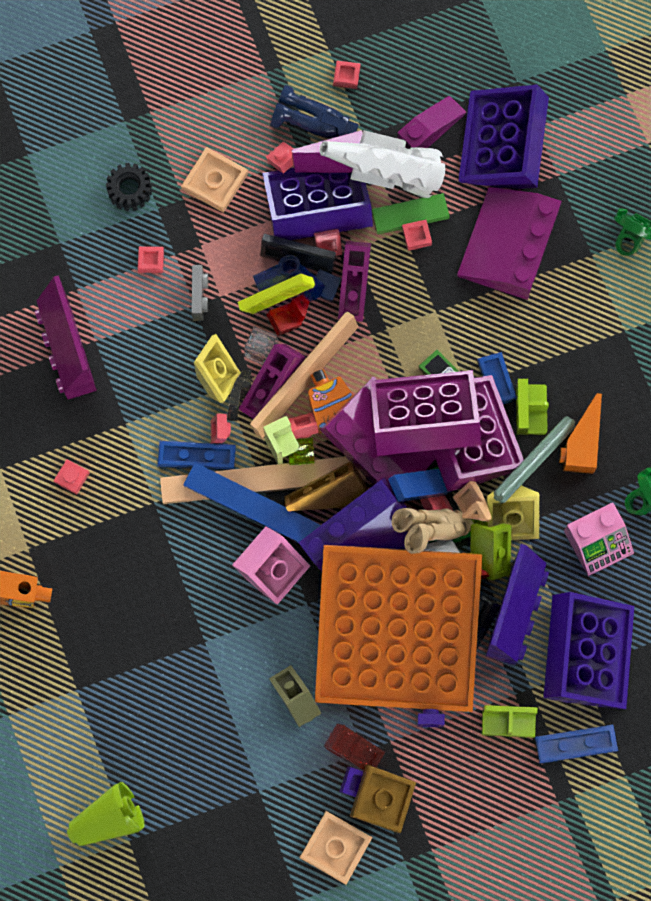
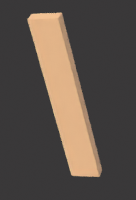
M346 312L253 419L250 425L257 436L261 439L265 437L263 427L279 420L313 381L311 375L318 370H322L356 331L358 325L352 314Z

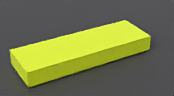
M298 274L239 301V309L255 314L315 286L314 280L310 276Z

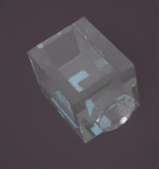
M254 326L244 347L245 357L264 364L274 344H278L277 335Z

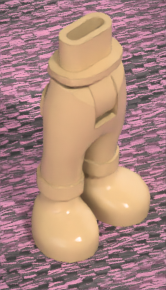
M402 508L395 511L392 516V527L396 532L409 531L405 537L404 545L411 554L422 552L426 548L428 541H448L467 535L471 531V525L474 522L472 519L462 518L463 513L461 511H452L447 508L418 511Z

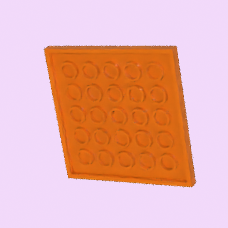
M324 545L315 702L473 712L482 554L422 551L411 554L405 549Z

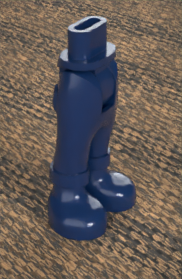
M285 85L281 92L279 103L275 107L270 126L279 128L283 122H290L291 125L298 126L311 134L332 139L357 132L359 124L349 121L350 117L344 116L334 108L306 98L303 95L299 97L295 94L292 86ZM289 106L296 107V109H298V110H300V111L307 112V113L313 115L314 117H311V116L302 114V113H300L299 111H297V110H292V109H290V108H288V107H289Z

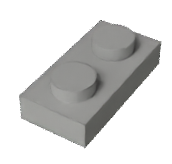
M192 265L193 321H203V312H208V297H204V289H208V274H204L202 265Z

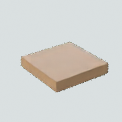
M206 147L181 185V190L224 213L249 172L248 169Z
M326 811L301 854L300 859L347 885L372 837Z

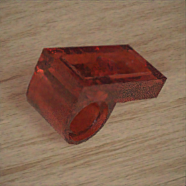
M338 723L323 746L363 771L366 765L377 767L385 753L345 725Z

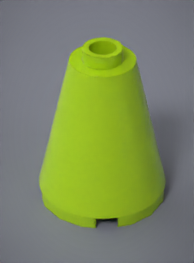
M123 782L114 784L69 822V829H67L70 841L73 844L77 843L79 846H84L141 831L145 827L142 811L139 805L134 806L131 800L134 798V795L128 786Z

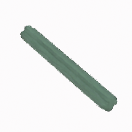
M566 416L494 491V499L496 501L505 503L575 428L574 419Z

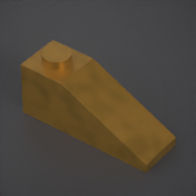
M350 461L284 496L285 506L288 511L344 508L366 492L367 486L353 462Z

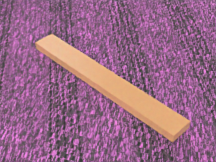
M345 456L215 472L256 493L299 489L350 461ZM358 470L362 479L366 481V477ZM188 475L160 478L163 504L206 500L208 498L183 486Z

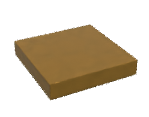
M366 765L350 817L401 833L416 782Z

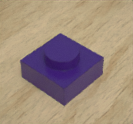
M424 709L423 714L418 713L417 727L443 728L445 725V714H439L437 709Z
M347 767L339 792L356 798L363 771Z

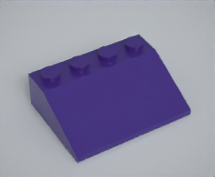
M538 85L470 92L458 179L460 183L509 189L538 188L549 97Z
M290 168L284 174L279 170L262 173L273 234L276 237L295 240L314 237V233L335 229L343 232L373 227L371 202L366 183L350 179L352 172L303 173L295 172L294 168Z
M383 478L298 543L321 571L324 545L406 550L404 541L409 531L396 532L392 527V516L395 511L407 507L403 502L397 501L391 485Z
M520 545L514 559L485 657L514 666L518 659L523 661L527 645H523L525 635H531L534 621L530 620L533 610L538 611L542 596L537 595L539 587H545L549 572L544 571L547 563L527 545Z
M573 592L552 595L544 699L626 709L634 606Z

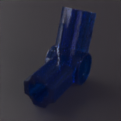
M293 255L284 256L278 265L253 275L259 292L298 274L310 276L313 278L315 286L300 293L310 302L317 300L325 288L324 283L302 266L298 258ZM295 269V271L287 273L288 271Z

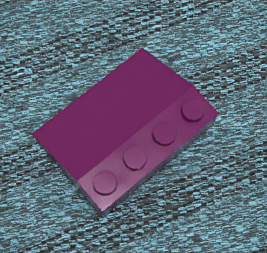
M489 187L457 277L528 300L562 201L538 193Z
M59 275L55 276L37 299L39 309L34 311L38 324H44L46 332L41 334L45 346L51 347L53 355L48 357L52 369H57L60 378L56 379L59 392H64L69 400L97 390L68 297Z
M473 370L370 381L377 456L481 445L480 419Z
M492 375L474 378L480 419L481 445L433 450L447 491L462 489L469 481H474L478 485L512 473L524 460Z
M374 376L320 429L373 485L383 478L389 483L388 479L396 474L426 471L436 459L433 450L377 456L370 384L371 380H377Z

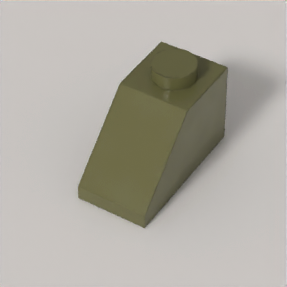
M291 665L269 678L299 727L322 714L310 691Z

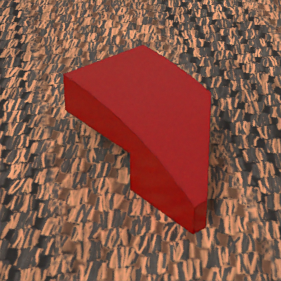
M311 292L293 298L289 304L269 310L267 317L277 336L301 326L313 296Z

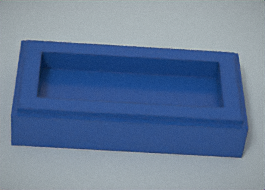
M502 352L478 358L477 363L482 377L493 376L502 403L506 404L516 401L517 397Z

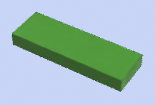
M444 193L433 195L430 198H419L372 209L377 235L401 230L403 224L427 220L428 224L446 220L450 217Z

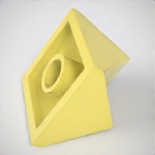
M217 334L212 335L194 361L196 376L208 395L222 403L225 402L242 374Z
M520 486L505 503L496 501L494 499V492L486 497V503L491 515V520L489 522L486 521L487 527L505 523L512 525L511 540L539 539L538 492Z

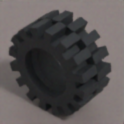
M125 163L126 167L123 168L120 164L117 166L118 170L112 169L110 171L111 176L108 175L107 177L108 183H106L109 198L113 205L116 204L120 210L124 207L125 211H129V208H133V211H136L137 206L140 205L143 208L145 206L144 202H149L150 200L149 195H152L150 177L142 166L139 169L138 164L134 163L133 167H131L130 163ZM128 179L135 180L139 184L138 190L131 195L123 194L120 191L121 183Z

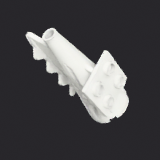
M363 130L360 144L323 141L320 146L321 156L328 157L353 168L350 179L391 189L394 188V185L400 186L405 191L423 198H430L432 195L429 194L433 190H439L445 175V164L441 163L440 156L443 157L439 150H434L433 148L407 149L405 148V140Z

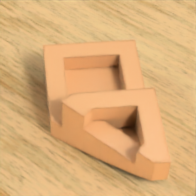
M469 481L453 496L463 513L462 518L487 522L491 520L488 505L476 482Z

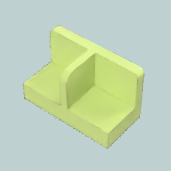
M287 416L263 427L265 441L277 464H283L284 457L299 450V444L292 432L291 423Z

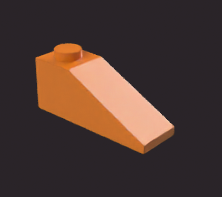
M597 393L567 440L565 448L561 447L559 463H564L563 471L594 474L597 468L602 394Z

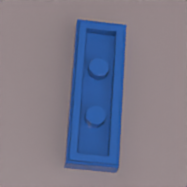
M160 441L158 467L192 469L194 463H197L209 470L235 469L236 445Z
M440 469L396 474L388 479L398 502L444 496L452 492L447 491Z
M613 725L535 737L539 764L618 751Z

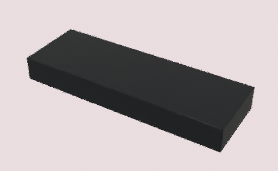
M264 234L261 242L260 256L316 271L320 269L332 274L336 252Z

